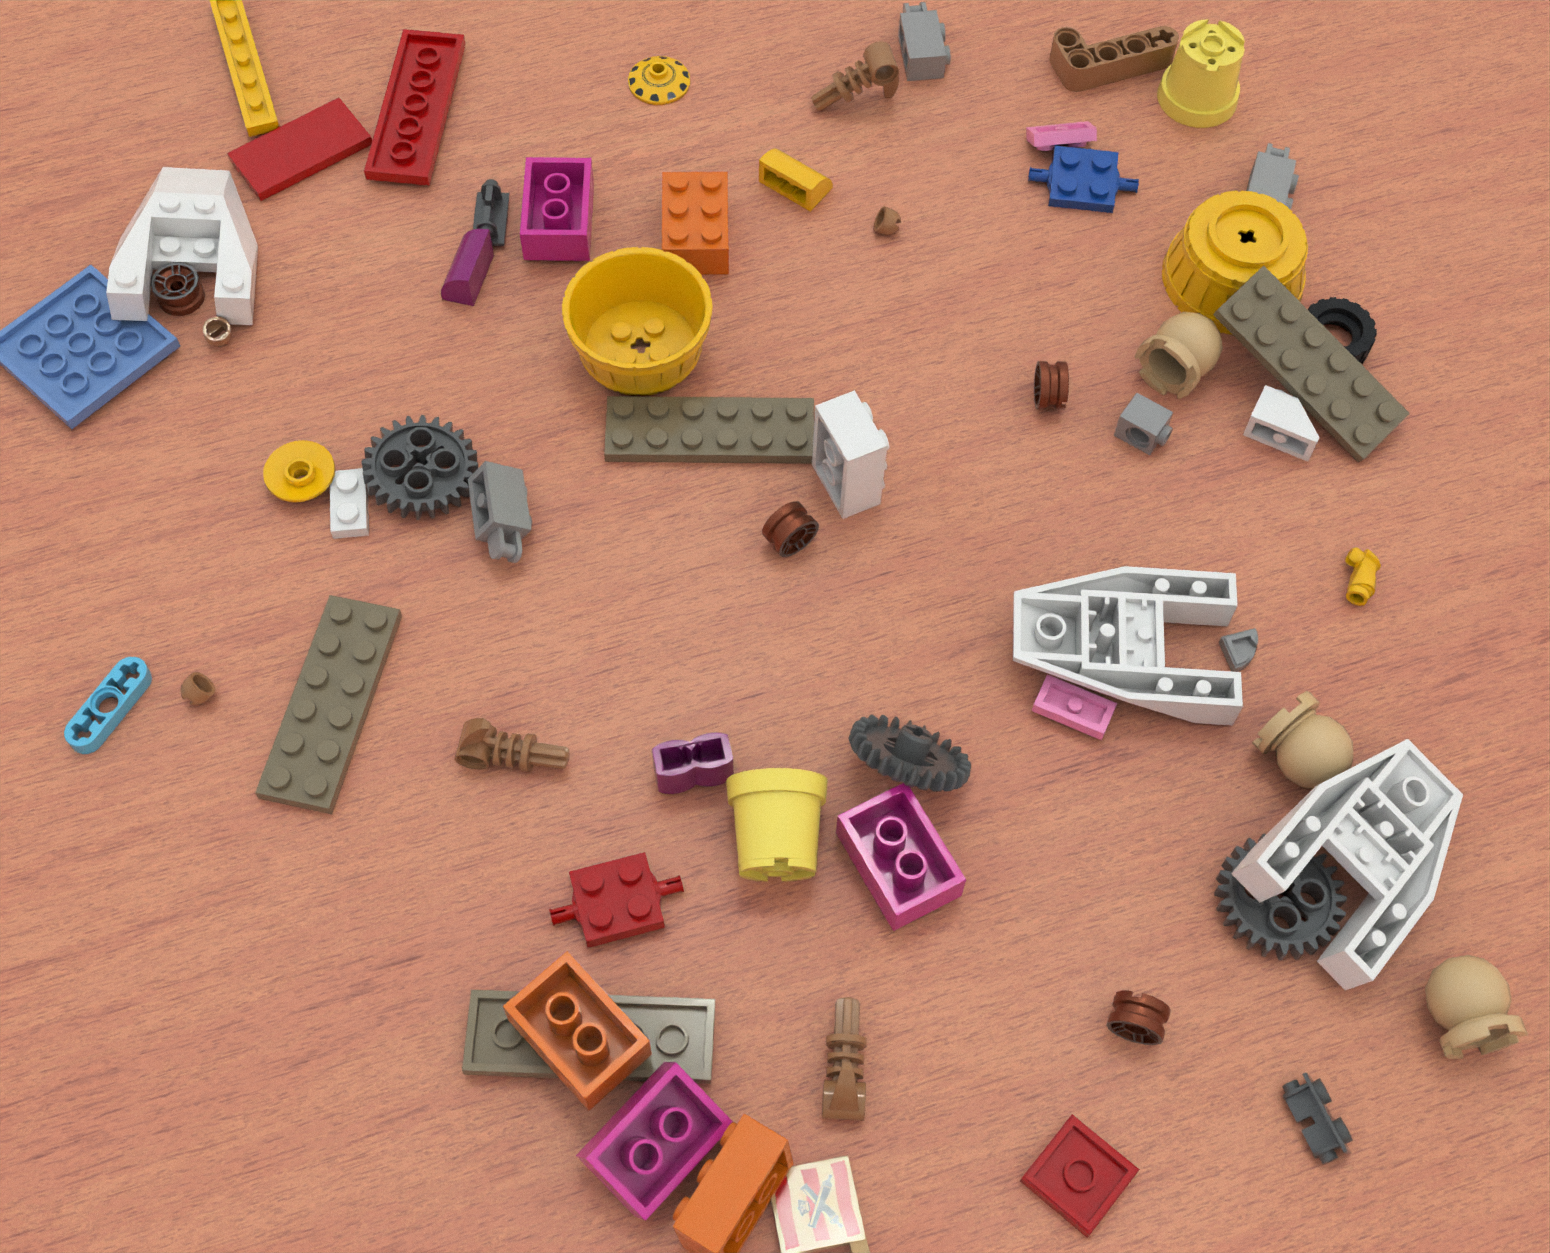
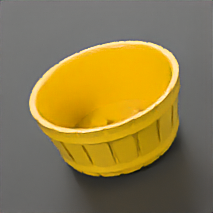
M1228 191L1221 193V195L1217 194L1210 197L1193 210L1183 229L1172 240L1163 259L1162 280L1170 300L1175 306H1178L1181 312L1200 313L1211 319L1220 333L1233 335L1213 314L1259 269L1265 266L1301 301L1306 281L1305 262L1308 254V242L1302 223L1286 205L1277 202L1276 199L1270 196L1258 194L1257 192ZM1250 231L1254 233L1253 239L1256 242L1248 241L1246 244L1240 241L1241 236L1238 233L1246 234Z
M649 247L617 249L615 252L610 251L594 258L592 262H588L569 282L562 301V316L568 337L574 348L578 351L584 368L596 381L606 388L632 396L658 394V392L669 390L676 386L677 383L682 382L695 368L702 352L703 342L710 328L713 305L710 289L705 279H702L700 272L689 262L686 263V260L667 251L663 252V250ZM637 339H643L644 343H650V347H646L644 353H638L637 349H631V346L636 344Z

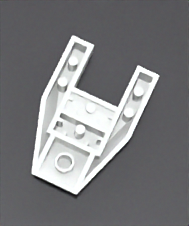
M163 167L122 234L109 267L106 294L112 320L147 321L153 270H158L166 264L179 262L191 265L197 272H216L214 299L217 317L226 319L230 325H253L258 244L230 171Z
M1124 566L1014 591L1013 661L1122 701L1186 721L1200 724L1233 726L1243 707L1241 672L1165 667L1164 622L1228 626L1237 608L1236 573Z
M1406 739L1315 786L1250 850L1231 874L1260 903L1286 891L1320 847L1323 846L1369 893L1317 960L1344 990L1357 987L1376 978L1434 900L1463 794L1409 739Z

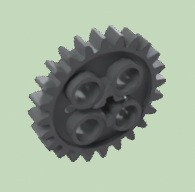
M421 415L419 422L414 423L410 416H406V425L401 426L399 422L394 420L392 421L394 430L390 431L381 427V438L371 437L372 447H365L366 459L362 460L364 484H367L368 494L375 495L378 506L387 502L389 513L400 508L402 518H405L410 511L415 512L416 520H420L422 512L427 511L429 516L434 519L436 509L440 508L447 515L449 514L448 504L451 503L460 507V496L470 497L468 479L478 469L477 451L473 450L471 439L464 440V430L460 429L453 432L452 422H448L442 427L439 423V417H435L431 423H426L425 415ZM449 466L450 468L443 469L441 467ZM416 487H425L423 489H414Z
M1262 834L1261 837L1259 838L1258 842H1259L1266 834ZM1248 838L1243 845L1244 849L1236 846L1231 853L1232 858L1226 857L1221 865L1224 870H1220L1216 877V880L1223 885H1219L1216 888L1214 895L1224 898L1216 909L1220 912H1229L1223 925L1230 926L1235 924L1238 927L1234 933V939L1244 935L1249 938L1246 949L1250 950L1256 943L1262 945L1261 954L1263 957H1266L1271 949L1276 950L1278 960H1283L1288 950H1290L1295 960H1298L1303 955L1304 949L1308 954L1313 955L1319 948L1318 944L1325 947L1331 940L1330 935L1334 936L1340 929L1337 922H1340L1346 915V912L1338 907H1341L1347 901V897L1336 893L1342 888L1344 881L1332 880L1331 878L1336 872L1337 867L1325 868L1322 865L1327 857L1325 853L1317 857L1313 856L1287 890L1281 893L1284 897L1279 899L1277 896H1273L1259 903L1256 899H1252L1246 894L1245 887L1231 874L1256 845L1254 840ZM1301 893L1311 895L1316 904H1309L1304 901ZM1277 916L1286 920L1289 929L1279 927L1273 917ZM1301 918H1306L1307 921L1303 922Z

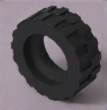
M1330 297V299H1321L1316 304H1311L1308 311L1322 325H1337L1346 329L1352 335V342L1344 347L1363 364L1377 335L1376 323L1370 317V313L1361 308V305L1358 303L1350 302L1349 299L1345 298L1336 299V297Z

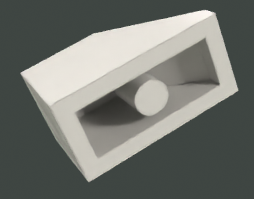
M1265 385L1243 434L1246 437L1307 462L1320 438L1299 399Z

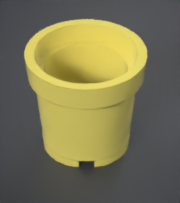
M1209 19L1190 24L1184 30L1172 64L1165 70L1157 90L1158 102L1162 110L1178 123L1195 128L1214 127L1226 122L1236 111L1240 94L1238 78L1245 50V41L1242 33L1236 27L1219 20L1218 25L1207 24Z
M766 768L743 771L727 778L728 804L734 808L740 877L749 880L768 881L769 876L781 877V881H797L815 876V873H817L821 806L826 803L828 779L824 775L802 769Z

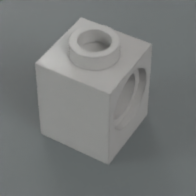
M1136 393L1120 415L1114 436L1151 455L1158 444L1164 446L1173 431V428L1169 426L1173 412Z

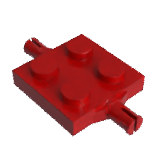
M643 852L569 871L573 887L572 904L549 909L553 926L576 919L584 932L587 948L665 928L661 912V897L684 892L680 875L657 882L656 877L650 871L646 853Z

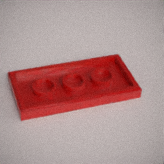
M338 97L227 154L230 162L259 200L262 201L370 146L372 138Z

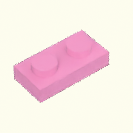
M1085 121L1026 127L1027 141L1036 147L1037 150L1049 151L1054 150L1055 145L1067 144L1068 147L1077 148L1086 146V142L1097 141V128L1090 122Z
M1047 674L1034 702L1032 711L1102 740L1117 703Z

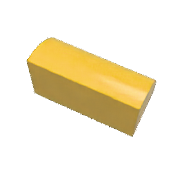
M771 149L759 159V182L810 212L833 188L831 179L779 149Z

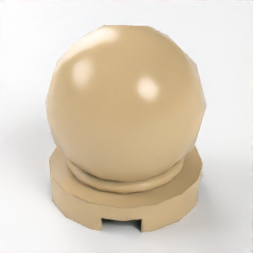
M1182 312L1162 323L1156 335L1149 337L1138 347L1135 359L1139 358L1143 367L1139 371L1140 376L1151 388L1162 395H1165L1167 392L1177 394V398L1189 395L1197 386L1200 377L1211 371L1216 365L1223 349L1221 333L1211 319L1200 313Z
M1306 691L1297 697V700L1301 703L1290 713L1285 708H1282L1258 732L1261 738L1255 739L1252 743L1262 754L1276 751L1277 765L1285 777L1301 787L1313 789L1315 786L1351 768L1353 762V741L1343 725L1331 717L1316 715V709L1320 702L1310 692Z
M1465 955L1448 958L1433 969L1425 987L1427 1008L1434 1020L1449 1030L1439 1040L1445 1057L1448 1059H1462L1464 1056L1461 1050L1479 1047L1481 1055L1488 1054L1518 1043L1517 1035H1528L1520 1016L1507 1015L1512 1002L1509 984L1499 970L1487 960Z

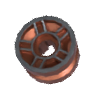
M173 262L162 266L152 276L151 287L153 293L157 298L160 308L165 313L172 316H184L193 313L203 304L205 292L197 271L191 265Z
M1038 361L1034 376V401L1036 409H1046L1047 406H1054L1056 410H1064L1066 404H1062V402L1068 401L1069 392L1067 362L1057 361L1055 364H1048L1047 361Z
M793 501L785 504L769 517L763 526L762 535L768 542L774 543V549L780 556L789 557L802 550L812 541L819 530V524L811 515H807V510L799 501Z
M1129 990L1116 992L1112 1003L1115 1011L1111 1012L1106 1025L1108 1029L1115 1035L1144 1045L1161 1044L1165 1035L1163 1024L1169 1020L1170 1007L1163 1001L1145 993H1142L1141 997H1132L1133 992Z

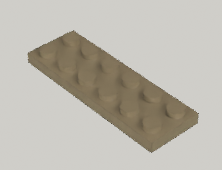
M1265 266L1259 269L1213 314L1294 397L1299 399L1302 406L1357 462L1365 459L1410 414Z
M607 396L605 462L812 464L814 398Z
M332 595L329 596L255 793L258 799L327 814L333 813L402 618L400 609Z
M471 990L462 1066L464 1075L559 1078L507 1019L503 1005L520 991ZM608 995L650 1040L652 1055L623 1081L646 1082L663 1062H676L696 1084H711L715 999Z

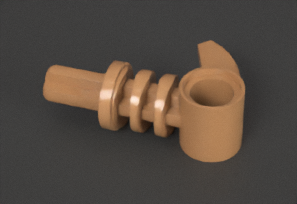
M882 41L872 43L863 53L864 64L858 60L855 62V70L850 66L845 68L846 75L838 71L832 75L834 82L811 97L817 110L821 111L841 98H844L846 102L852 101L854 99L853 91L860 94L863 92L862 85L870 88L872 87V82L875 85L883 86L885 98H892L899 85V69L890 45Z
M475 718L464 723L455 755V761L458 764L470 769H486L489 766L490 759H493V765L501 766L503 761H506V767L514 768L517 762L521 771L530 772L533 765L565 769L569 762L570 753L569 748L564 746L537 743L535 734H526L524 740H521V735L512 733L510 738H508L507 732L499 731L497 735V729L490 725L489 721L484 718Z
M850 997L837 999L835 1003L834 1034L826 1036L827 1048L833 1049V1052L827 1053V1063L833 1064V1067L826 1068V1077L832 1078V1080H824L822 1118L864 1121L866 1082H857V1080L863 1079L864 1070L858 1068V1065L864 1064V1055L858 1054V1051H862L867 1047V1038L859 1035L860 1003L857 999Z

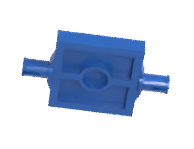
M1056 145L1049 170L1030 167L1028 181L1047 183L1049 190L1048 206L1113 213L1115 196L1118 190L1137 193L1139 179L1120 177L1117 169L1119 152Z

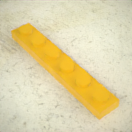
M210 0L248 135L252 137L268 133L280 126L242 0Z

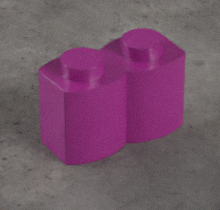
M706 733L694 738L690 742L670 740L660 743L652 749L654 772L660 793H682L693 788L695 785L705 787L718 786L726 783L727 778L734 775L732 750L728 734Z

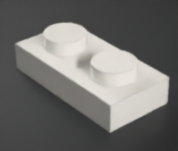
M363 468L335 471L333 481L330 484V532L333 539L369 536L367 484H364Z

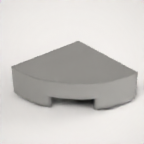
M1256 628L1221 637L1219 645L1231 672L1243 670L1253 659L1258 644Z

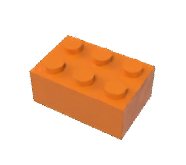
M662 172L663 252L667 251L686 260V263L689 262L701 275L729 274L728 172Z
M568 951L503 1005L507 1019L588 1111L652 1055L650 1040Z
M745 1113L738 1124L732 1122L727 1127L720 1141V1145L723 1147L714 1161L712 1159L706 1161L698 1174L697 1182L699 1185L691 1198L685 1196L673 1214V1220L676 1222L672 1227L682 1247L691 1253H739L771 1202V1198L794 1164L788 1139Z

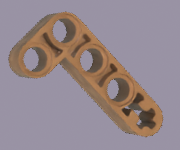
M1160 26L1087 46L1083 37L1076 29L1062 27L1054 33L1049 60L1063 86L1070 91L1080 92L1168 68L1173 62L1179 35L1171 27Z

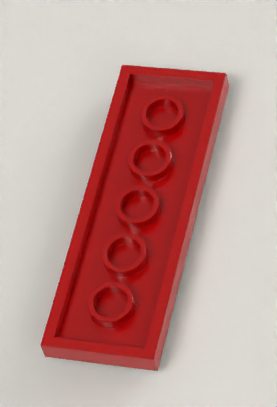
M403 29L364 168L366 180L430 186L466 45L464 35Z

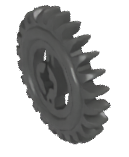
M871 714L868 718L861 717L852 726L848 739L854 753L857 754L861 761H865L866 765L871 769H877L879 774L889 776L893 781L904 782L909 787L917 786L921 790L927 791L929 788L934 792H941L942 790L952 791L958 789L969 779L971 762L968 761V755L961 753V747L959 746L951 748V739H946L941 745H938L940 733L936 732L932 735L926 730L925 725L923 727L912 725V721L909 720L900 729V720L896 716L892 720L890 727H888V718L884 714L880 716L879 720Z

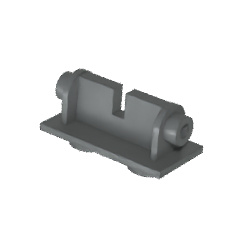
M489 179L481 186V192H477L473 229H489L492 246H504L510 194L501 193L498 182Z
M1303 1073L1302 1075L1307 1083L1300 1086L1298 1080H1293L1283 1085L1282 1087L1285 1091L1283 1098L1287 1102L1296 1122L1299 1123L1310 1117L1315 1122V1124L1301 1130L1313 1152L1314 1158H1320L1324 1165L1338 1158L1334 1150L1342 1148L1345 1154H1351L1347 1143L1353 1141L1352 1136L1342 1118L1339 1117L1334 1120L1326 1104L1332 1102V1099L1321 1079L1313 1081L1308 1073Z

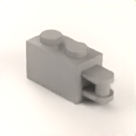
M920 2L919 5L915 6L903 3V13H900L898 39L907 81L944 78L945 65H950L951 55L949 45L944 46L945 25L944 23H939L937 10L927 11L926 2Z
M1268 143L1265 153L1260 151L1257 153L1246 191L1270 196L1291 210L1293 199L1288 198V194H1294L1299 175L1293 174L1296 160L1288 158L1290 148L1285 147L1284 150L1272 147L1273 144Z
M485 461L468 479L475 539L488 542L489 555L492 559L499 560L501 557H505L508 562L517 563L522 556L521 540L531 531L532 526L523 470Z

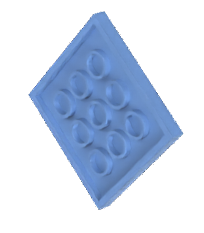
M89 265L0 330V365L70 429L76 427L180 347L178 339L149 314L147 321L112 320L106 294L108 279L92 265Z

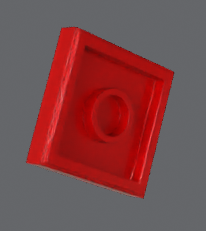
M1072 1114L1024 1174L1020 1182L1088 1238L1140 1169Z

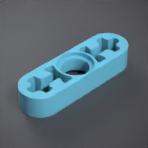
M126 657L120 660L68 722L64 730V737L74 751L80 754H90L98 750L150 686L152 674L142 659ZM128 673H139V677L137 679L130 677L127 680V678L125 677ZM116 686H118L121 690L125 689L127 693L123 695L122 692L118 688H116ZM114 697L118 699V705L113 711L108 713L99 711L101 702L106 698ZM94 715L101 724H98L96 720L92 721L91 716ZM81 731L85 733L90 731L92 733L88 739L86 737L79 739L77 736Z

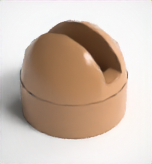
M883 206L875 218L874 231L884 235L895 234L899 230V227L895 224L901 223L899 213Z
M212 317L206 320L203 325L204 338L212 346L222 347L230 341L232 331L226 319ZM223 330L226 331L225 333H223L222 335H220L218 338H216Z
M199 672L191 673L181 685V697L183 700L186 698L191 700L190 705H201L215 694L214 684L208 677Z

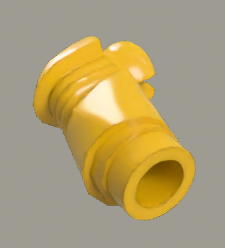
M1354 547L1345 558L1346 564L1354 567L1350 576L1346 599L1354 605L1362 606L1375 593L1376 571L1380 570L1381 564L1378 557L1369 549L1361 551V549Z

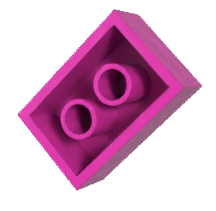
M526 157L520 224V240L524 260L590 261L594 196L591 158Z
M902 783L838 815L836 834L893 931L962 896L966 878L909 786Z
M663 1062L576 1156L635 1217L646 1221L722 1138L727 1127L733 1121L676 1062Z

